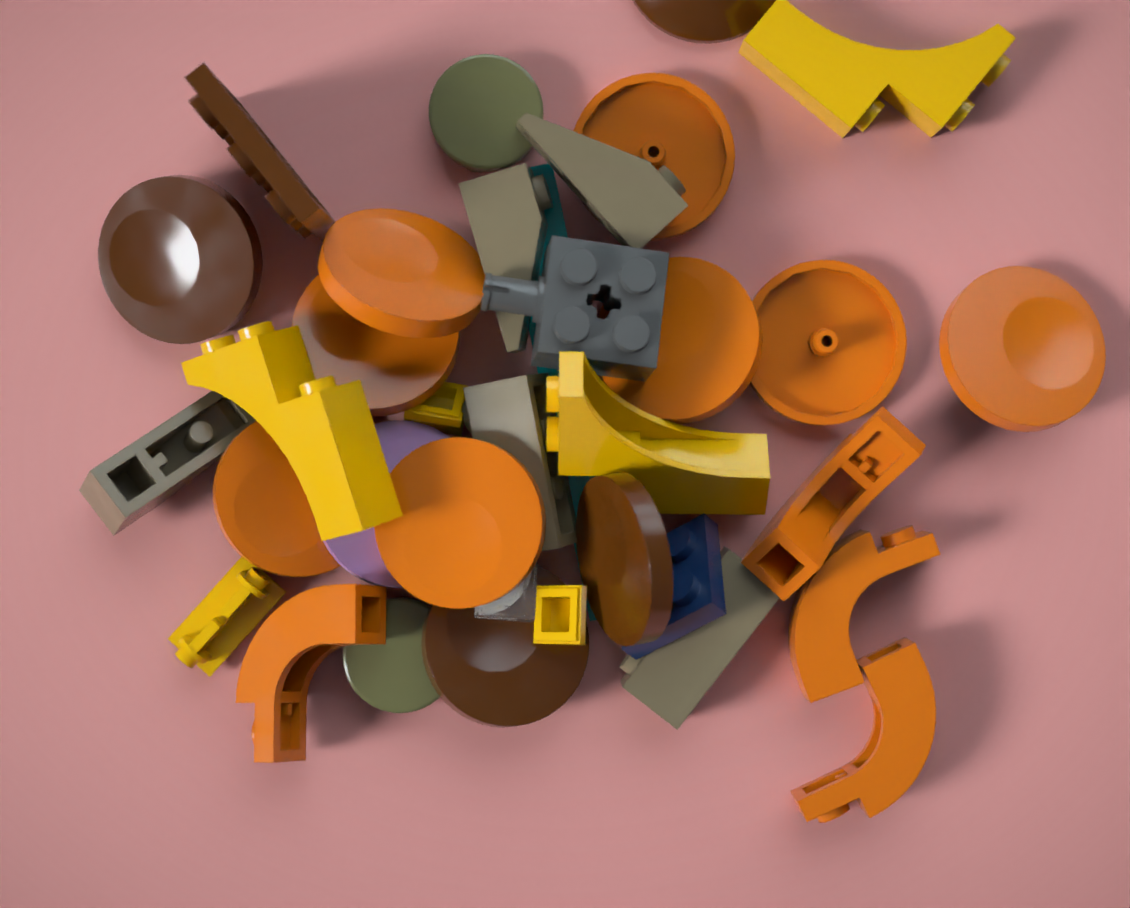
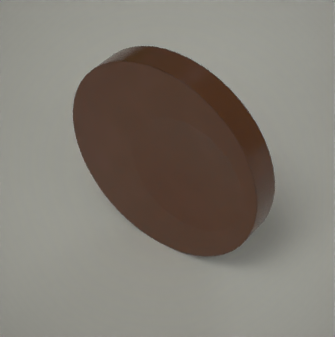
M171 175L149 179L132 187L116 201L109 211L99 238V271L110 301L130 325L156 340L174 344H190L220 335L232 328L244 317L258 293L262 277L263 258L256 228L246 210L229 192L203 178L189 175Z
M617 472L595 476L587 482L581 493L576 515L577 557L582 583L584 586H587L588 602L599 625L616 644L628 647L653 642L665 631L673 602L672 561L662 519L646 488L631 474Z
M535 564L521 596L511 606L495 614L477 615V607L451 609L431 604L422 630L421 645L424 666L430 682L438 695L461 716L490 727L508 728L527 725L557 711L568 701L579 686L589 656L587 622L585 645L533 644L535 586L566 585L550 571Z

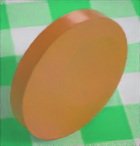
M641 73L613 82L596 94L586 105L573 130L645 159L656 170L664 165L683 184L686 192L681 195V198L689 206L650 241L671 239L683 235L702 224L721 203L732 180L735 165V145L730 125L724 113L704 90L677 76L664 73ZM583 203V205H584L585 208L590 212V214H591L597 221H599V220L595 217V215H594V214L586 207V205Z
M375 208L347 214L338 219L328 229L318 258L320 280L335 303L357 320L390 334L411 338H437L451 335L469 326L478 316L481 309L485 274L477 251L452 229L416 213L397 209Z
M669 257L656 370L645 382L602 376L606 385L625 401L658 418L676 424H686L712 417L739 398L757 370L762 351V328L757 310L744 287L725 269L698 258ZM602 306L598 318L605 319L610 311L605 310L604 306Z
M807 261L778 273L752 299L762 328V351L757 370L750 385L758 397L778 414L790 420L809 425L824 426L849 422L865 415L878 406L898 381L905 362L907 349L904 319L899 306L889 290L867 271L841 261Z
M1007 266L979 276L951 302L944 315L940 329V358L944 373L952 389L973 413L983 420L1006 430L1036 432L1061 424L1080 412L1092 400L1104 375L1106 362L1105 342L1095 313L1076 289L1061 278L1041 269L1027 266Z
M319 275L304 290L296 305L292 319V326L299 325L315 379L333 375L336 386L360 379L371 416L397 414L426 401L446 381L455 365L459 352L460 331L437 338H411L390 334L357 320L344 311L329 296Z
M255 421L250 424L227 446L214 476V511L226 540L246 561L259 569L276 575L307 577L338 568L341 565L333 558L321 540L307 496L288 459L259 422Z
M452 437L439 439L420 446L405 456L394 467L390 476L403 516L375 526V537L384 564L394 579L404 589L429 604L451 609H464L494 602L512 592L526 579L537 563L542 551L546 533V513L539 487L531 473L519 459L505 449L487 441Z

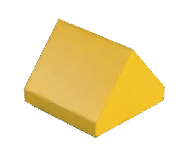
M444 382L426 401L404 411V421L422 423L445 434L462 436L464 425L462 407L465 401L463 388L469 386Z
M535 586L533 644L585 645L587 586Z

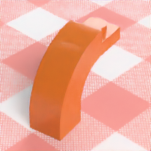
M882 406L854 434L850 433L799 486L766 525L747 551L741 563L781 600L785 601L822 567L831 549L849 525L878 494L921 456L926 445Z
M908 525L881 535L880 539L883 545L876 547L870 531L860 529L836 542L822 567L797 589L789 616L788 647L791 663L801 692L810 703L865 683L849 637V622L853 607L861 593L879 578L941 555L933 533L922 530L915 533L913 525Z
M365 584L319 586L290 598L264 621L244 656L238 677L235 702L255 703V717L251 729L254 744V762L306 761L307 694L313 674L320 663L337 649L349 645L386 644L387 587Z
M903 637L857 659L865 682L864 684L873 705L871 734L861 752L849 763L791 790V794L807 822L817 818L819 823L834 820L850 810L848 803L856 799L866 815L872 818L895 803L909 789L924 767L934 739L936 701L926 664L916 643L910 639Z

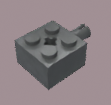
M552 235L544 254L542 276H539L538 281L486 273L480 310L533 316L532 322L536 323L531 366L559 370V351L584 352L597 375L645 382L657 368L669 253ZM593 301L602 302L604 309L610 311L605 319L596 317L597 310L591 306Z

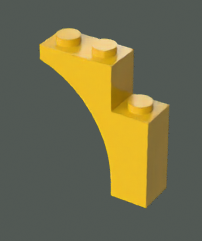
M776 0L745 37L738 53L842 138L853 126L864 132L885 106V104L877 99L878 96H881L931 138L944 126L953 132L975 106L967 97L980 82L989 88L1005 70L1011 59L1004 52L1016 38L1000 24H996L979 35L944 47L923 50L880 48L838 35L813 21L787 0Z
M272 321L255 324L238 330L241 341L236 342L234 335H229L202 343L200 346L203 355L181 362L188 385L206 388L232 400L259 422L274 439L288 459L302 485L322 541L361 532L403 516L360 379L336 386L333 375L315 379L299 325L275 331Z
M559 351V376H547V412H559V416H547V452H558V476H599L617 472L629 473L637 478L646 488L659 514L765 515L770 484L767 434L702 430L658 418L630 404L613 392L593 370L584 352Z

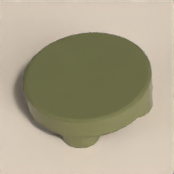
M493 54L470 56L450 66L436 82L429 102L430 126L442 151L457 164L472 172L479 173L503 170L518 163L528 155L533 146L516 129L517 120L525 113L543 119L544 115L542 97L531 75L516 62Z
M409 597L386 599V644L349 645L343 647V666L347 679L354 691L373 707L392 713H408L425 708L440 697L430 682L422 656V630L427 612L431 606L430 604Z

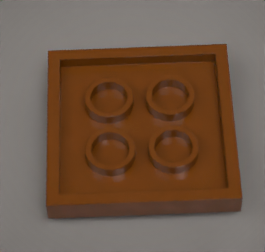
M203 62L185 77L197 93L188 100L210 129H214L220 138L230 145L226 149L245 173L267 191L268 194L265 195V198L280 217L305 239L313 233L323 242L328 229L336 221L239 100Z

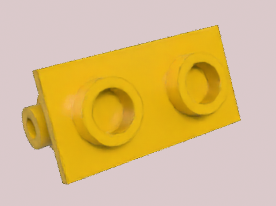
M241 557L168 638L178 648L175 655L189 668L197 665L211 677L283 597L286 591L262 569Z

